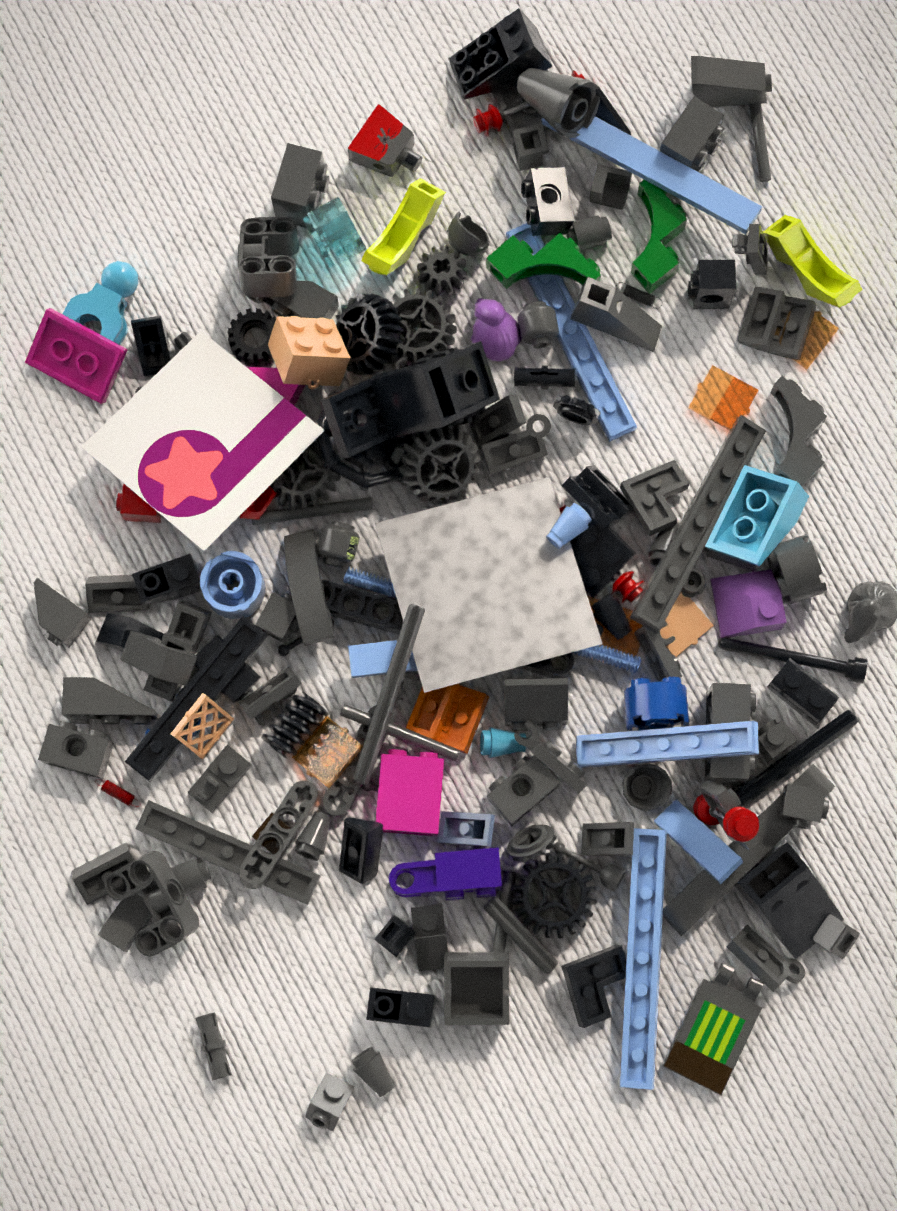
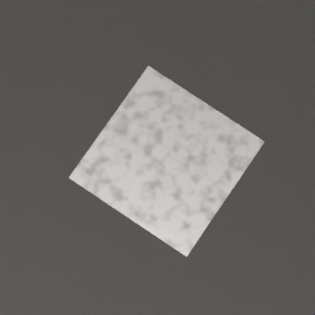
M549 477L375 523L403 622L410 604H416L425 608V613L412 649L424 693L602 644L570 541L558 549L546 538L561 515Z

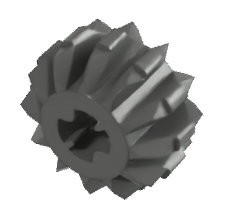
M447 245L443 247L442 252H438V249L433 246L431 248L432 256L423 253V263L417 264V271L421 273L418 276V281L422 284L426 283L424 286L426 292L429 289L431 291L435 289L436 296L442 294V291L446 290V293L451 297L453 295L452 287L461 290L463 287L461 280L467 279V271L464 270L466 260L459 259L460 253L457 250L449 254V247Z

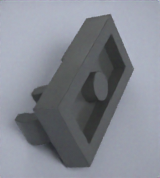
M749 224L748 236L744 234L733 235L732 248H735V254H746V262L751 264L755 275H767L769 246L760 224Z
M666 621L664 622L662 628L668 625ZM644 626L634 632L659 682H662V679L666 677H682L678 659L671 655L669 649L666 648V646L674 642V636L664 639L661 637L660 632L655 634Z
M288 666L240 701L239 704L250 719L255 718L259 725L265 726L266 724L261 717L262 713L270 710L277 717L279 712L273 703L293 696L297 691V687L302 685V683Z
M227 744L187 793L213 813L250 769L252 764Z

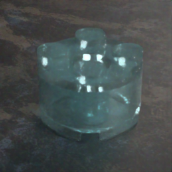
M339 197L312 210L302 218L329 268L338 266L367 250Z

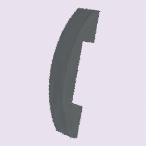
M314 529L284 536L289 585L300 633L305 646L335 638L331 614L324 594Z

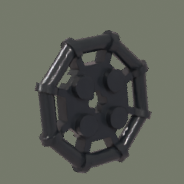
M332 391L328 396L337 393V391ZM324 409L322 410L316 424L325 431L317 438L325 461L324 467L327 471L332 470L357 484L360 490L365 491L369 487L394 481L402 482L401 478L403 475L399 472L398 467L404 463L399 460L398 464H395L391 456L396 448L404 449V444L412 445L414 441L411 434L405 435L406 439L399 437L389 438L358 454L344 458L346 461L359 467L360 472L341 462L344 459H340L339 454L335 455L329 438L333 436ZM353 413V421L355 425H357L358 418L356 414ZM375 465L384 466L387 470L371 475L369 473V469Z

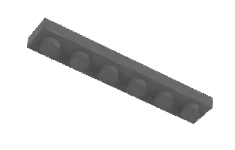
M148 800L135 828L240 875L239 869L242 862L253 847L246 842ZM262 850L265 854L273 855V854H271V853H268V852ZM257 855L254 856L258 858V864L255 869H247L248 879L250 880L255 876L261 877L259 869L263 861ZM281 858L263 886L308 905L321 876Z

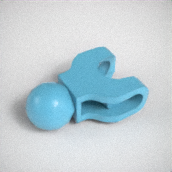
M122 261L108 264L103 269L101 285L96 282L90 292L71 298L63 315L81 325L93 320L101 322L102 329L100 335L121 345L128 333L127 322L124 318V310L128 303L124 298L130 297L137 290L138 274L135 268L129 263Z

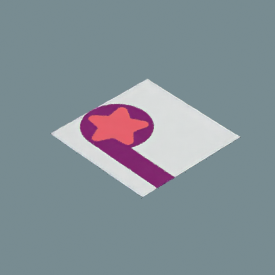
M200 331L81 447L205 551L325 430L204 332Z

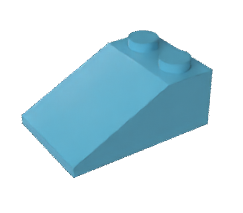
M744 465L705 547L760 567L795 526L809 495L797 481Z

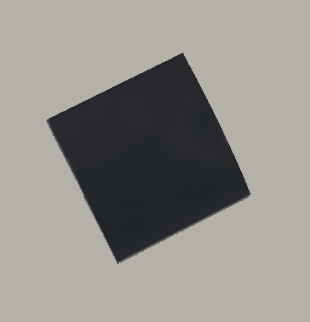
M595 465L587 466L579 475L569 477L561 485L604 530L615 525L633 512L624 494Z

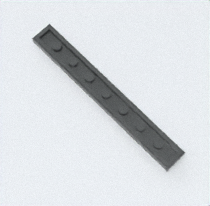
M743 415L737 417L630 616L631 619L655 634L660 632L702 553L744 465L748 466L766 432L765 429Z

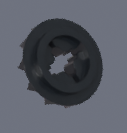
M565 395L556 397L553 404L557 413L571 422L587 426L599 422L600 411L594 405L586 403L585 400Z

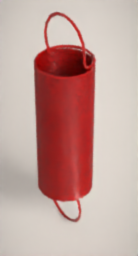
M109 780L104 781L101 787L103 792L128 806L132 805L135 795Z

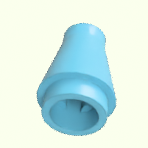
M489 727L488 730H481V755H488L489 758L516 752H525L526 747L520 745L515 740V732ZM519 733L522 737L526 738L525 733Z

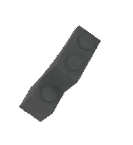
M781 376L774 383L770 393L781 405L787 418L789 445L784 460L777 467L774 474L797 481L804 488L825 463L822 460V454L815 447L807 446L805 442L823 425L827 415L824 414L823 407L817 401H810L802 394L801 387L795 381L787 380Z

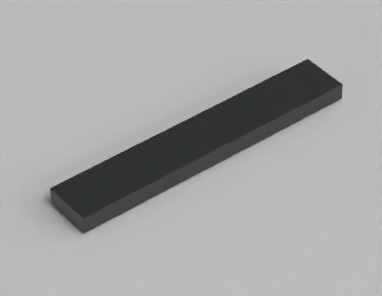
M242 616L125 760V763L151 782L182 744L171 735V732L185 716V713L190 710L202 693L215 702L268 635L246 617ZM208 703L207 709L211 708L212 705ZM202 706L198 709L196 713L202 711ZM201 717L194 719L193 727L198 724ZM188 722L187 725L183 728V730L188 729V724H189V722ZM187 735L181 737L185 740Z

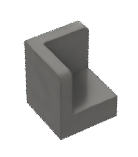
M598 164L589 202L623 210L631 184L632 173L627 170Z

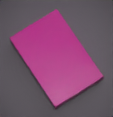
M48 308L44 313L25 363L103 404L106 403L128 349L52 308Z

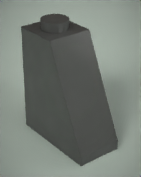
M691 56L693 95L711 107L767 103V92H772V74H766L765 63Z

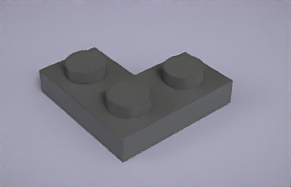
M672 460L621 482L620 489L645 531L651 536L676 525L677 517L666 499L688 490L689 482L676 461Z

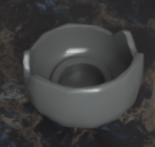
M460 211L457 212L447 230L450 245L466 256L482 255L489 247L487 233L480 225L474 223L469 215L459 219L461 213Z
M644 763L632 767L627 771L622 782L623 795L631 806L643 811H651L665 806L672 794V780L664 769L655 764Z

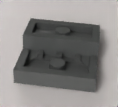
M755 286L738 342L770 354L800 360L817 305L812 300L788 297L784 291Z

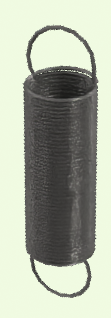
M626 284L623 291L625 296L650 307L654 303L653 300L659 298Z

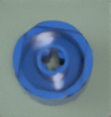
M666 677L662 679V682H650L647 678H637L631 680V687L624 690L626 729L628 731H632L633 727L638 728V730L673 728V726L680 724L681 727L689 726L687 689L685 685L681 684V678Z

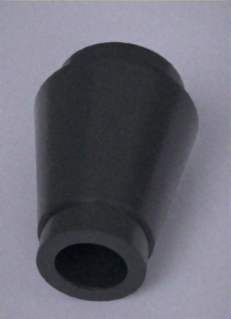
M612 593L591 605L595 612L593 616L617 640L632 631L619 598H614Z

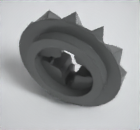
M532 825L515 834L508 843L507 851L513 861L525 863L529 859L536 860L538 856L546 855V850L554 847V841L557 837L553 828L548 825Z

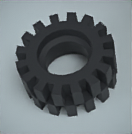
M251 308L246 309L247 314L242 315L240 312L237 314L238 319L236 321L232 319L230 322L231 328H228L227 332L229 345L237 360L240 362L243 360L245 365L250 366L251 363H254L255 367H261L260 363L262 362L268 365L270 364L269 359L273 358L268 342L276 317H272L271 313L267 310L265 313H262L260 308H256V312H252ZM252 328L263 329L267 333L266 342L257 348L248 346L244 342V337L248 330Z

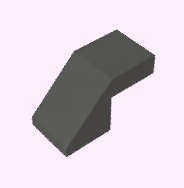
M131 630L120 658L121 661L158 679L184 686L189 681L197 659L193 653L165 646L159 638Z

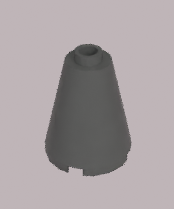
M535 68L527 69L521 73L517 80L518 94L560 135L568 139L579 136L580 134L577 131L582 127L588 128L597 113L600 96L596 95L595 89H598V86L590 80Z

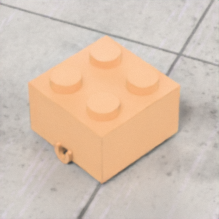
M297 316L276 317L268 347L283 384L307 385L309 389H316L319 385L340 386L350 356L334 320L327 318H300Z

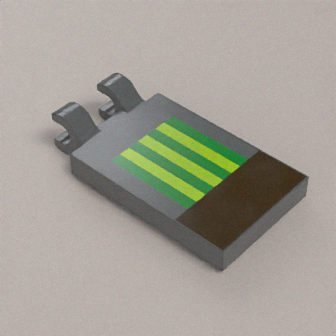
M725 963L720 964L712 982L706 979L702 980L662 1065L721 1096L762 1010V1007L754 1004L764 984L750 977L743 993L728 986L727 983L735 968Z

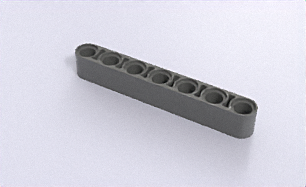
M814 764L792 783L798 786L826 791L825 797L835 788V785ZM782 794L758 816L759 831L756 838L760 842L750 850L733 841L728 845L742 858L743 863L722 884L703 869L663 908V918L680 936L686 933L794 828L792 821L778 818Z

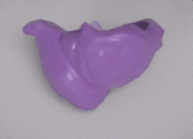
M478 298L474 306L476 320L473 325L471 341L472 343L482 342L488 359L498 362L508 360L514 355L516 347L521 342L519 325L515 318L505 311L501 303L493 299Z

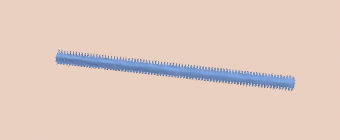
M350 566L348 567L343 579L344 583L352 584L356 587L359 586V588L363 587V589H369L370 591L397 599L390 579L386 581V578L383 580L382 576L379 579V575L375 578V574L373 577L372 573L368 576V572L365 575V571L361 573V570L357 572V569L354 571L353 567L352 570H350ZM603 645L574 652L575 655L578 653V656L581 655L586 658L589 656V659L593 657V660L596 659L597 662L600 660L602 663L604 660V664L610 665L611 663L612 666L615 664V667L619 665V668L622 667L623 670L626 668V671L630 668V672L633 670L634 673L638 672L641 662L640 656L638 658L636 655L633 657V654L629 656V653L625 655V652L622 653L621 650L618 653V649L614 652V648L612 650L610 647L607 649V646L603 648Z

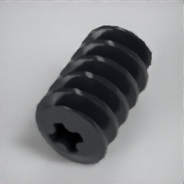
M303 691L304 697L299 695H293L292 697L297 705L296 707L286 704L285 710L289 716L278 714L277 719L281 726L270 724L269 729L273 736L262 734L261 736L265 743L286 759L285 755L287 753L295 756L298 754L293 746L294 743L302 746L306 744L301 737L302 733L309 736L313 735L309 727L310 724L321 725L317 715L320 714L326 717L329 715L324 707Z

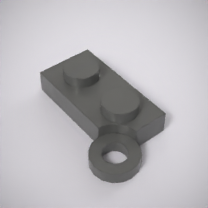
M534 414L527 420L526 430L480 445L489 474L547 456L548 453L543 437L550 432L551 424L549 419L545 415ZM537 420L542 421L544 424V428L540 432H536L533 429V423Z
M748 924L726 946L773 992L785 979L792 983H799L805 977V969L798 960L793 958L784 960ZM789 967H792L797 974H793Z

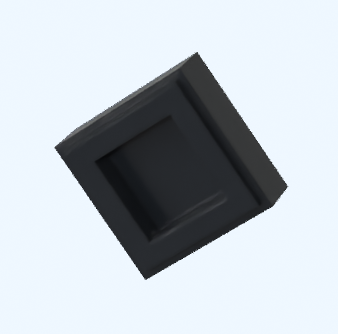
M394 915L374 940L397 957L416 932Z

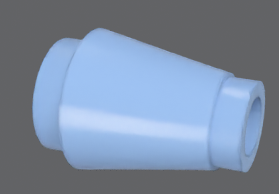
M573 503L571 507L566 506L546 538L552 545L560 549L563 545L589 528L588 524L592 519L582 507Z

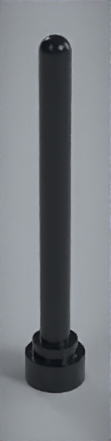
M725 637L718 641V646L722 650L787 662L791 658L798 665L843 673L852 682L863 684L866 676L868 659L855 657L854 660L848 659L846 662Z

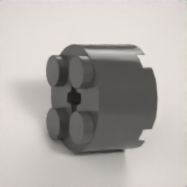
M807 534L779 543L768 556V564L773 575L779 574L780 576L777 581L783 603L790 602V604H794L827 592L826 583H821L819 575L823 574L814 547L811 541L808 542Z

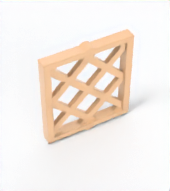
M202 693L190 710L185 713V716L171 732V735L203 759L234 718L207 695ZM208 703H210L213 706V708L207 709ZM202 706V711L196 713L198 709ZM218 711L224 716L218 718ZM213 713V720L206 722V715ZM201 717L200 725L193 727L194 719ZM189 722V724H188V729L183 730V728H184V727L187 725V723ZM223 722L217 729V724ZM212 726L211 733L204 736L205 728ZM200 730L199 738L192 740L193 732ZM187 735V741H185L181 736ZM209 739V741L203 747V742ZM198 743V750L191 745Z

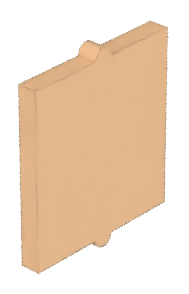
M681 591L665 620L668 625L660 630V635L664 639L672 636L675 637L674 642L666 646V648L669 649L672 655L677 657L691 644L696 645L698 643L697 639L714 625L691 598L682 595Z

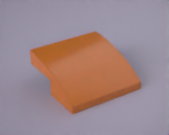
M459 684L425 693L422 687L406 729L460 750V752L467 754L489 696Z

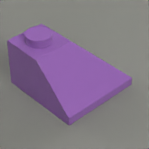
M771 569L710 579L721 638L782 630L787 623L781 591Z

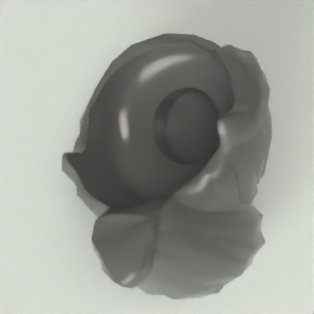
M868 581L860 583L854 588L847 602L849 607V626L844 632V639L847 643L857 642L871 632L890 628L897 619V591L890 584L883 581Z

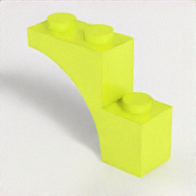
M421 178L411 183L393 218L379 238L365 251L361 261L369 265L370 270L381 275L385 274L386 276L406 263L411 256L421 231L433 222L446 192Z
M784 215L763 231L776 260L794 268L808 296L840 308L850 303L854 296L863 290L858 280L844 273L821 251L800 219Z

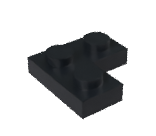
M616 944L561 966L579 1027L586 1028L612 1017L603 987L626 978L627 960L622 945Z

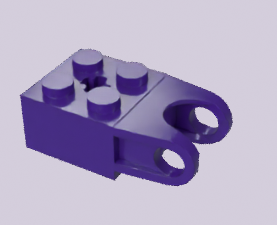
M499 847L434 853L435 860L401 863L392 868L389 874V883L396 895L404 898L445 895V901L463 900L464 894L476 893L477 898L496 897V891L502 890ZM403 873H409L414 877L413 884L408 888L397 886V879Z

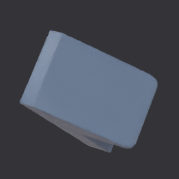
M441 811L437 842L448 845L471 846L479 849L490 848L495 815Z

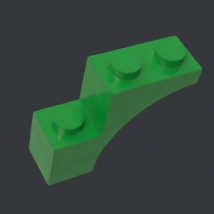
M642 180L639 183L637 195L648 211L651 223V237L644 251L632 262L630 273L651 294L677 273L679 258L671 247H665V245L685 230L687 216L684 209L678 203H672L667 197L666 191L646 180Z
M561 233L555 236L534 256L532 255L533 250L524 240L519 241L512 235L486 258V269L506 289L522 279L536 275L550 274L563 276L576 281L582 286L587 277L598 281L601 280L599 266L592 259L589 258L587 260L580 253V248L571 238L566 239Z

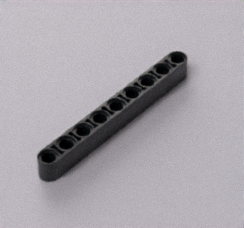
M322 580L324 590L331 593L329 600L326 601L331 616L394 634H400L403 618L397 600ZM355 598L359 600V608L355 611L346 610L344 603L348 599ZM381 606L390 610L389 616L382 620L373 616L374 610ZM572 653L559 656L565 658L568 662V667L564 670L554 669L551 664L553 658L517 668L550 678H566L573 669L574 657Z

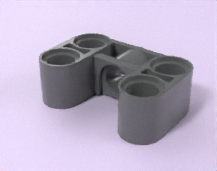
M290 217L248 218L241 223L240 241L238 244V271L241 292L245 296L284 297L290 296L297 291L296 263L290 257L299 250L297 223L294 219Z
M158 851L149 852L106 877L104 887L106 893L111 898L123 900L137 893L138 896H142L153 916L151 919L153 923L140 930L135 937L136 947L144 956H154L181 942L198 929V915L193 910L182 885L175 877L167 858Z

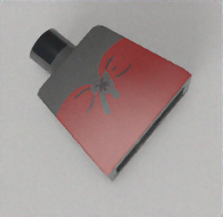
M377 104L347 148L351 162L389 177H393L401 165L415 172L423 159L421 155L412 151L414 146L413 132L379 104Z

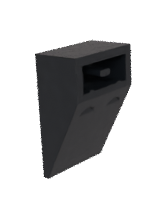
M519 8L448 58L464 99L517 86L519 76L527 69L535 68L546 71L553 66L537 27Z
M788 842L779 847L734 885L795 960L816 943L813 938L829 914H832L841 921L844 920L809 867Z

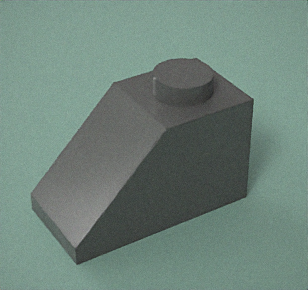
M36 578L33 583L39 625L46 631L43 636L56 646H59L62 642L70 648L92 618L84 610L42 580Z

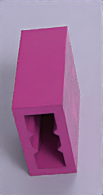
M389 749L388 754H381L376 822L383 824V833L438 837L444 759L438 758V753L420 752L419 757L407 756V751Z

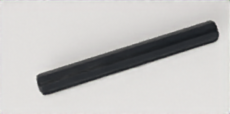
M846 710L737 789L735 793L741 801V805L738 807L745 806L855 726L858 720L854 713Z

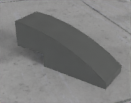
M186 601L178 603L169 629L164 633L161 641L165 646L196 654L212 612ZM149 674L143 690L172 702L181 684L158 679Z

